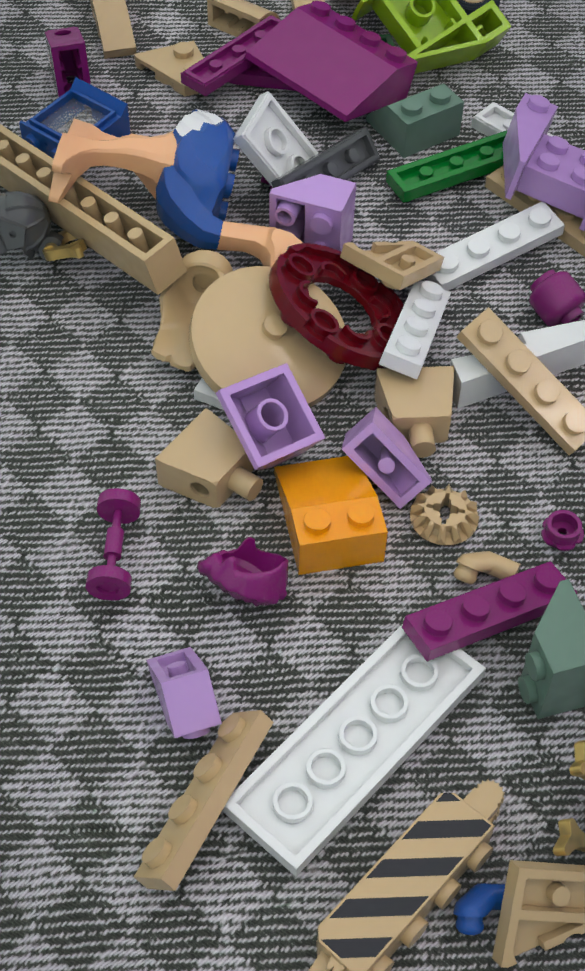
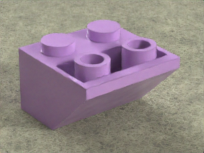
M318 174L272 188L269 193V227L291 232L303 243L323 245L342 252L344 243L351 242L353 239L356 183Z

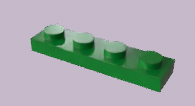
M507 130L387 170L386 182L400 200L405 203L492 173L504 165L503 142Z

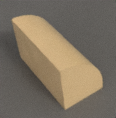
M207 0L208 25L235 37L270 15L280 19L277 13L246 0Z

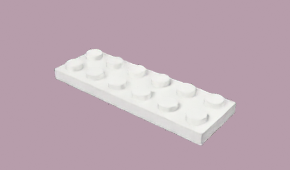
M401 625L232 793L222 812L297 877L481 681L486 668L462 649L427 662L404 632Z

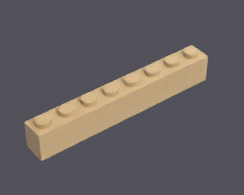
M0 124V186L9 192L21 191L37 196L49 210L52 222L78 240L84 239L88 247L157 295L187 272L173 236L81 176L75 181L59 204L48 202L54 173L52 171L53 158Z

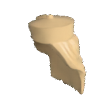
M197 250L183 257L187 272L161 292L159 297L161 321L151 353L156 359L162 362H170L171 366L185 372L192 371L196 367L189 347V327L196 304L204 291L215 280L233 271L231 264L223 255L211 250Z

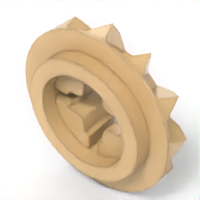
M450 484L444 489H436L431 485L427 492L417 494L410 510V520L414 530L423 539L438 545H456L466 541L476 531L480 517L477 512V502L468 499L466 490L460 493L453 491ZM445 505L450 508L449 519H446V524H441L440 510Z

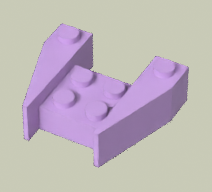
M525 93L516 107L503 142L505 198L511 200L515 191L521 192L582 218L579 229L585 231V150L570 145L561 137L547 135L558 106L550 103L543 96Z

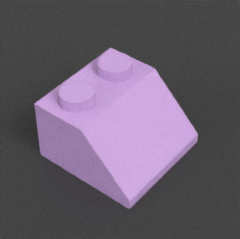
M287 363L216 392L254 470L268 469L303 454L325 439Z

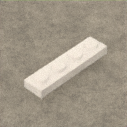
M539 202L436 252L443 256L444 260L440 271L428 276L427 279L439 284L444 290L449 291L563 235L565 225L546 203Z
M420 280L413 284L384 349L379 365L417 380L451 292L444 290L439 284L432 281Z

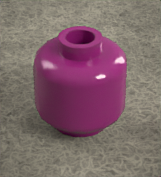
M554 269L549 270L530 286L532 293L529 297V304L548 327L576 322L584 315L581 308L585 304V292L567 271L555 272Z

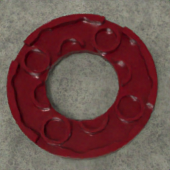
M300 243L290 246L285 253L280 254L270 270L269 288L276 305L281 311L280 317L282 321L294 328L314 346L325 352L328 358L337 364L348 363L375 371L377 368H387L379 365V362L404 306L397 294L391 288L383 285L381 281L378 283L373 275L340 258L341 251L318 244ZM315 282L328 283L341 288L353 296L369 315L372 329L367 330L366 333H355L349 325L340 328L337 319L331 313L316 308L318 301L309 296L308 286Z

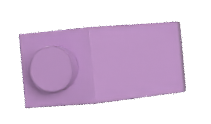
M377 407L345 434L342 450L399 509L432 482L431 477L405 436Z
M191 647L146 660L167 725L175 738L181 736L184 739L198 738L209 733L210 727L222 724L209 671Z

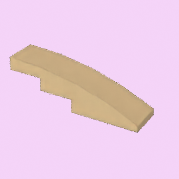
M90 0L104 59L136 54V44L126 1Z

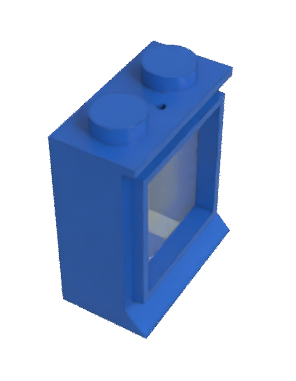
M75 77L69 91L28 121L24 122L21 120L19 122L22 139L53 159L62 133H68L74 118L93 124L104 133L116 137L131 134L128 104Z

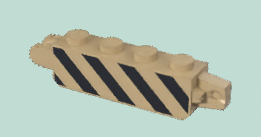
M487 779V781L482 780L481 784L478 783L477 788L474 787L464 799L455 793H440L320 923L316 942L317 958L308 971H390L395 963L390 957L402 943L408 948L413 946L429 924L424 918L436 905L442 910L446 908L462 886L458 879L468 868L474 873L477 872L491 855L493 847L489 845L495 827L493 822L499 816V809L504 801L505 792L502 791L503 787H500L499 783H495L494 780L489 781Z

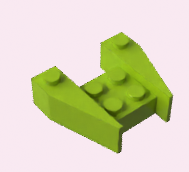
M360 0L351 17L356 21L374 10L398 45L407 52L409 57L418 61L414 74L475 60L498 45L511 28V24L493 0L469 15L465 13L457 0Z

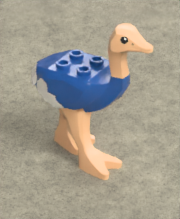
M195 109L191 114L183 117L174 131L152 137L137 134L116 137L104 133L93 124L75 118L68 133H62L52 163V171L54 173L48 202L59 204L75 181L90 167H117L133 171L156 199L157 215L163 224L178 237L198 248L245 252L260 259L263 266L272 267L280 254L285 253L290 246L303 243L291 232L279 228L225 221L229 202L222 201V199H229L231 197L235 174L228 172L236 171L240 150L233 148L235 132L224 118L218 117L216 114Z

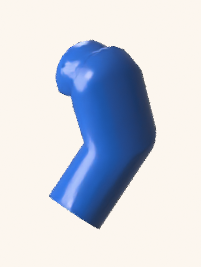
M476 884L455 903L453 914L457 916L455 927L461 934L478 935L483 931V917L487 916L492 910H501L505 884Z

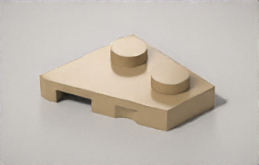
M194 40L134 54L135 66L138 69L142 70L147 67L154 71L156 80L170 85L174 91L184 97L198 94L195 90L181 83V72L204 58Z
M386 241L373 242L371 250H362L353 242L344 243L340 256L345 261L380 279L386 287L402 290L440 271L444 260L443 256L415 241H398L396 243Z

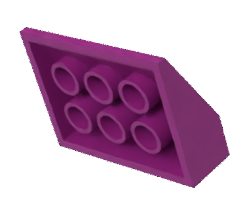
M312 1L310 4L295 8L249 48L245 54L246 59L344 122L407 98L418 61L409 57L404 49L389 45L381 40L379 34L366 31L356 25L354 19L336 13L329 4L323 1Z

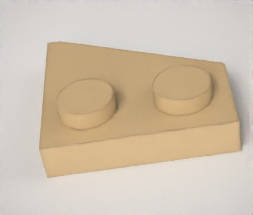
M510 860L492 959L501 968H509L516 965L515 956L537 946H541L547 951L564 943L573 934L582 935L585 933V865Z

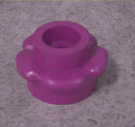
M557 510L551 513L542 523L544 528L541 531L543 541L560 551L572 550L575 548V544H580L583 541L584 530L582 522L571 511Z

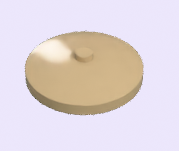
M252 266L240 268L215 280L198 300L189 327L191 356L206 384L216 393L220 389L287 363L309 407L314 406L325 398L341 376L345 363L337 364L333 362L325 352L314 346L294 328L282 321L280 317L281 311L276 305L269 288V274L272 267ZM314 283L308 286L309 296L318 301L316 308L331 313L337 319L340 328H343L345 326L343 319L334 303Z

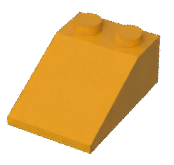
M348 456L274 467V474L298 575L384 562L388 531L378 496L367 475Z

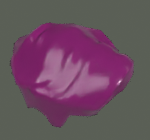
M247 537L237 549L230 551L221 550L198 561L196 568L200 575L208 577L209 581L214 585H218L223 592L229 593L236 600H243L246 604L253 603L255 606L274 605L278 603V600H284L287 595L288 559L282 555L256 548L255 539L252 537Z

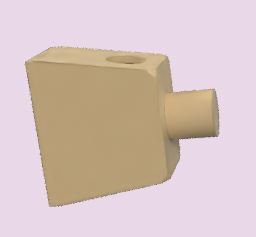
M454 366L422 367L417 380L389 368H377L374 391L377 408L405 436L417 457L431 456L436 451L435 443H443L448 440L452 416Z
M207 408L155 458L157 480L160 486L212 508L220 507L234 492L246 500L252 501L257 497L263 486V479L252 473L253 466L236 432Z

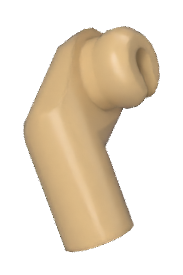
M490 551L465 553L456 561L459 564L454 571V577L470 585L476 582L479 572L502 580L517 574L521 564Z

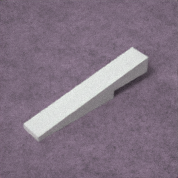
M585 320L521 332L520 340L553 375L585 364ZM474 355L451 359L450 366H454L453 401L457 409L507 392Z

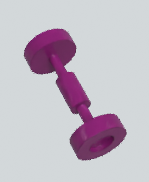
M112 488L103 491L98 497V515L112 523V527L107 529L103 555L107 560V565L96 566L88 571L85 588L90 595L101 600H121L129 596L131 592L132 576L126 570L117 567L116 561H119L122 556L124 530L121 528V524L134 522L140 516L141 499L132 491Z

